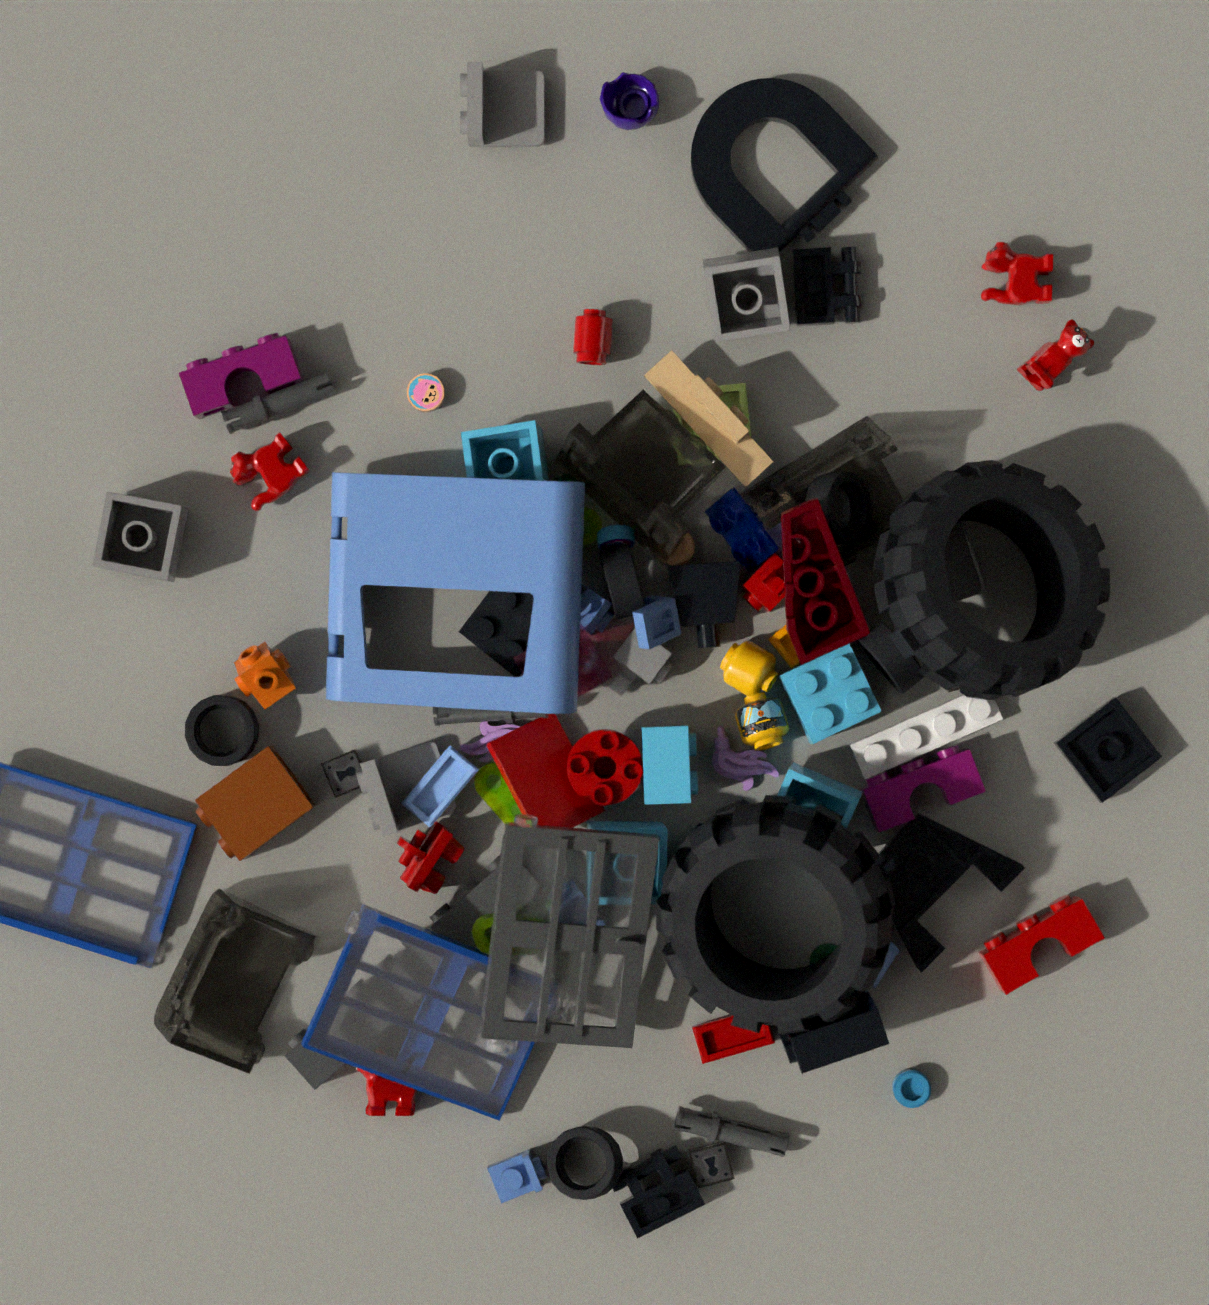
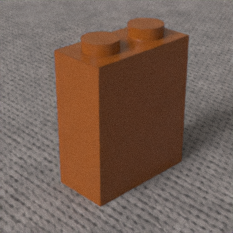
M273 745L267 746L195 799L199 806L196 809V813L201 821L208 828L215 827L222 837L218 840V843L229 858L232 859L236 856L239 861L246 859L317 806Z

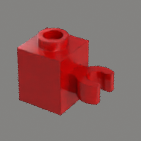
M776 553L772 554L741 586L746 591L742 597L757 612L764 608L769 613L785 597L783 560Z

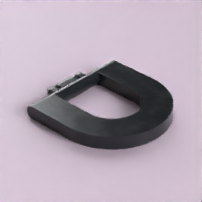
M761 78L732 87L708 107L697 125L692 142L690 160L693 182L700 199L729 233L748 252L778 247L780 253L799 234L807 243H810L816 235L808 228L809 225H812L820 233L841 213V210L834 201L837 200L844 208L852 202L851 197L844 191L878 159V156L820 95L793 81ZM772 121L790 127L835 172L782 225L739 182L731 165V149L735 140L746 128L759 122Z

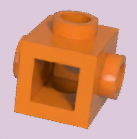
M266 642L259 646L254 645L245 649L239 655L238 660L234 662L239 675L234 678L237 685L246 697L253 694L264 710L296 689L291 675L287 671L291 667L290 663L279 648L272 651Z

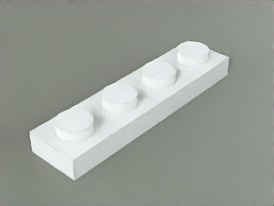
M962 695L851 743L849 747L863 779H867L1001 721L1003 717L995 700L968 698Z

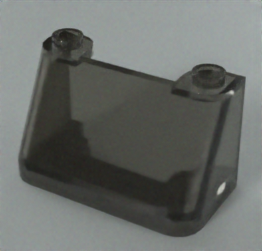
M217 889L209 898L158 1003L154 1015L155 1027L172 1045L250 1074L254 1064L260 1062L265 1051V1044L262 1042V1035L258 1028L289 964L298 966L311 957L316 936L310 931L236 895Z

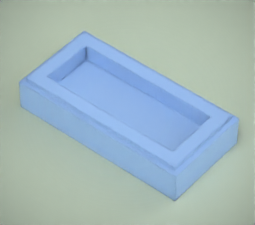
M449 745L401 804L427 826L431 827L479 769L454 747Z

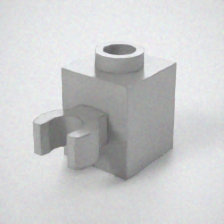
M634 628L613 656L614 659L625 667L609 688L622 696L636 676L648 684L653 679L661 682L673 666L668 661L672 653L661 645L650 650L639 648Z

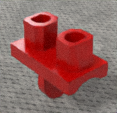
M437 821L433 824L428 834L417 830L411 841L402 836L397 841V844L405 849L398 860L399 863L406 866L400 879L407 884L408 888L415 892L422 889L437 894L445 880V876L442 873L433 869L439 857H442L454 864L459 860L465 849L453 837L454 834Z

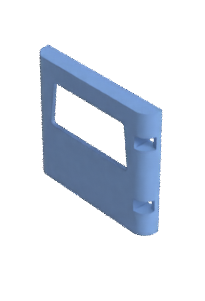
M332 472L326 699L343 702L546 714L577 712L585 482ZM342 517H348L347 539L342 538ZM365 585L531 593L534 600L523 675L518 677L370 668L367 659L363 587ZM339 635H344V655H338Z

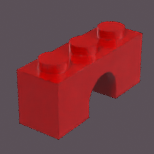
M1066 894L1049 904L1051 910L1038 917L1036 913H1033L1016 923L1019 929L1006 936L1003 932H1000L983 942L986 948L978 953L1001 992L1007 995L1039 976L1031 962V951L1034 945L1041 939L1056 938L1065 953L1073 957L1105 938L1082 898L1078 896L1071 898L1069 894Z

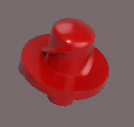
M598 729L583 735L573 745L567 760V775L575 792L586 801L598 806L613 805L627 799L639 786L643 774L642 756L636 744L625 734L612 729Z

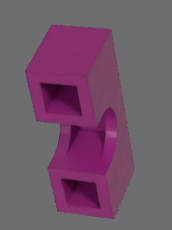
M273 333L259 338L257 346L245 350L243 345L235 346L222 352L223 357L209 362L207 358H201L186 364L187 370L179 372V376L193 416L197 419H202L234 408L230 396V385L233 379L243 372L258 374L268 394L303 382L304 378L290 339L286 335L280 337L279 333Z
M958 744L936 752L938 756L936 760L924 764L923 758H919L901 765L902 773L889 777L886 771L867 778L868 786L860 788V791H862V796L875 830L882 832L915 819L910 807V796L912 791L922 783L931 782L935 784L942 792L945 803L948 805H953L986 792L970 749L964 748L960 750Z

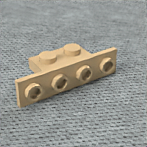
M672 350L644 375L650 384L745 488L774 462L748 434L749 430L745 427L749 422L747 417L735 405L729 409L719 398L723 392L710 377L703 381L698 374L695 376Z

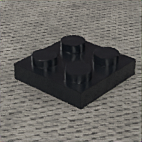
M1112 697L1054 742L1100 803L1106 801L1162 758L1116 697Z

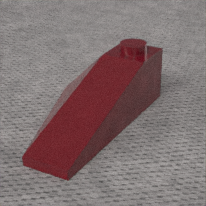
M816 497L781 513L786 630L801 665L865 637L870 633L823 510Z

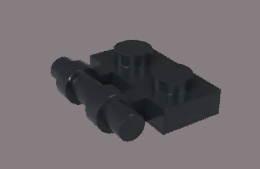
M831 247L793 249L796 326L834 324V309H845L846 324L860 323V308H863V296L859 295L858 275L861 274V262L857 261L856 247L841 248L842 262H832ZM832 276H843L844 295H833Z
M676 1145L664 1151L660 1148L650 1153L651 1158L633 1167L631 1164L624 1166L616 1186L612 1188L614 1192H617L628 1186L633 1195L621 1201L620 1205L637 1239L705 1205L688 1168L676 1174H673L670 1168V1164L682 1159ZM659 1171L663 1181L643 1190L639 1180Z

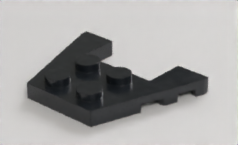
M917 813L914 816L915 819L909 821L878 852L877 864L881 872L890 876L895 900L892 921L916 968L922 973L946 948L918 922V919L972 865L1000 892L1025 867L1021 863Z

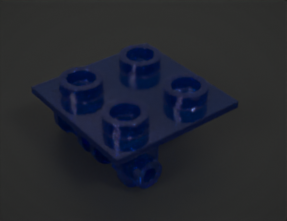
M735 487L730 489L705 511L709 517L711 527L715 532L723 536L731 547V552L736 561H740V564L744 565L748 572L780 549Z

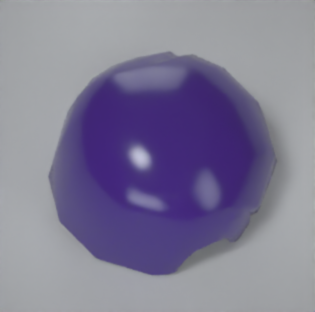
M622 72L616 79L611 82L606 81L602 86L600 102L604 114L617 128L636 130L644 127L656 116L659 109L660 99L653 82L643 75Z

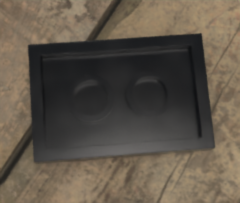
M581 584L582 597L584 593L587 591V588ZM489 591L459 630V633L510 674L521 677L524 673L534 597L531 593Z

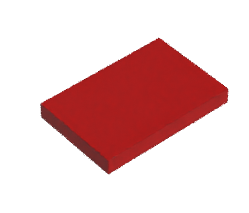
M549 714L548 718H537L486 744L528 827H544L545 825L574 828L606 811L604 806H598L580 797L571 786L567 775V760L572 745L556 714Z

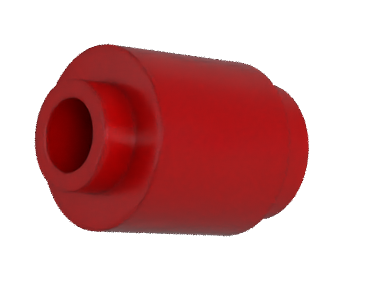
M584 309L583 316L575 317L573 353L577 354L576 363L606 365L607 356L611 355L613 319L606 317V311Z

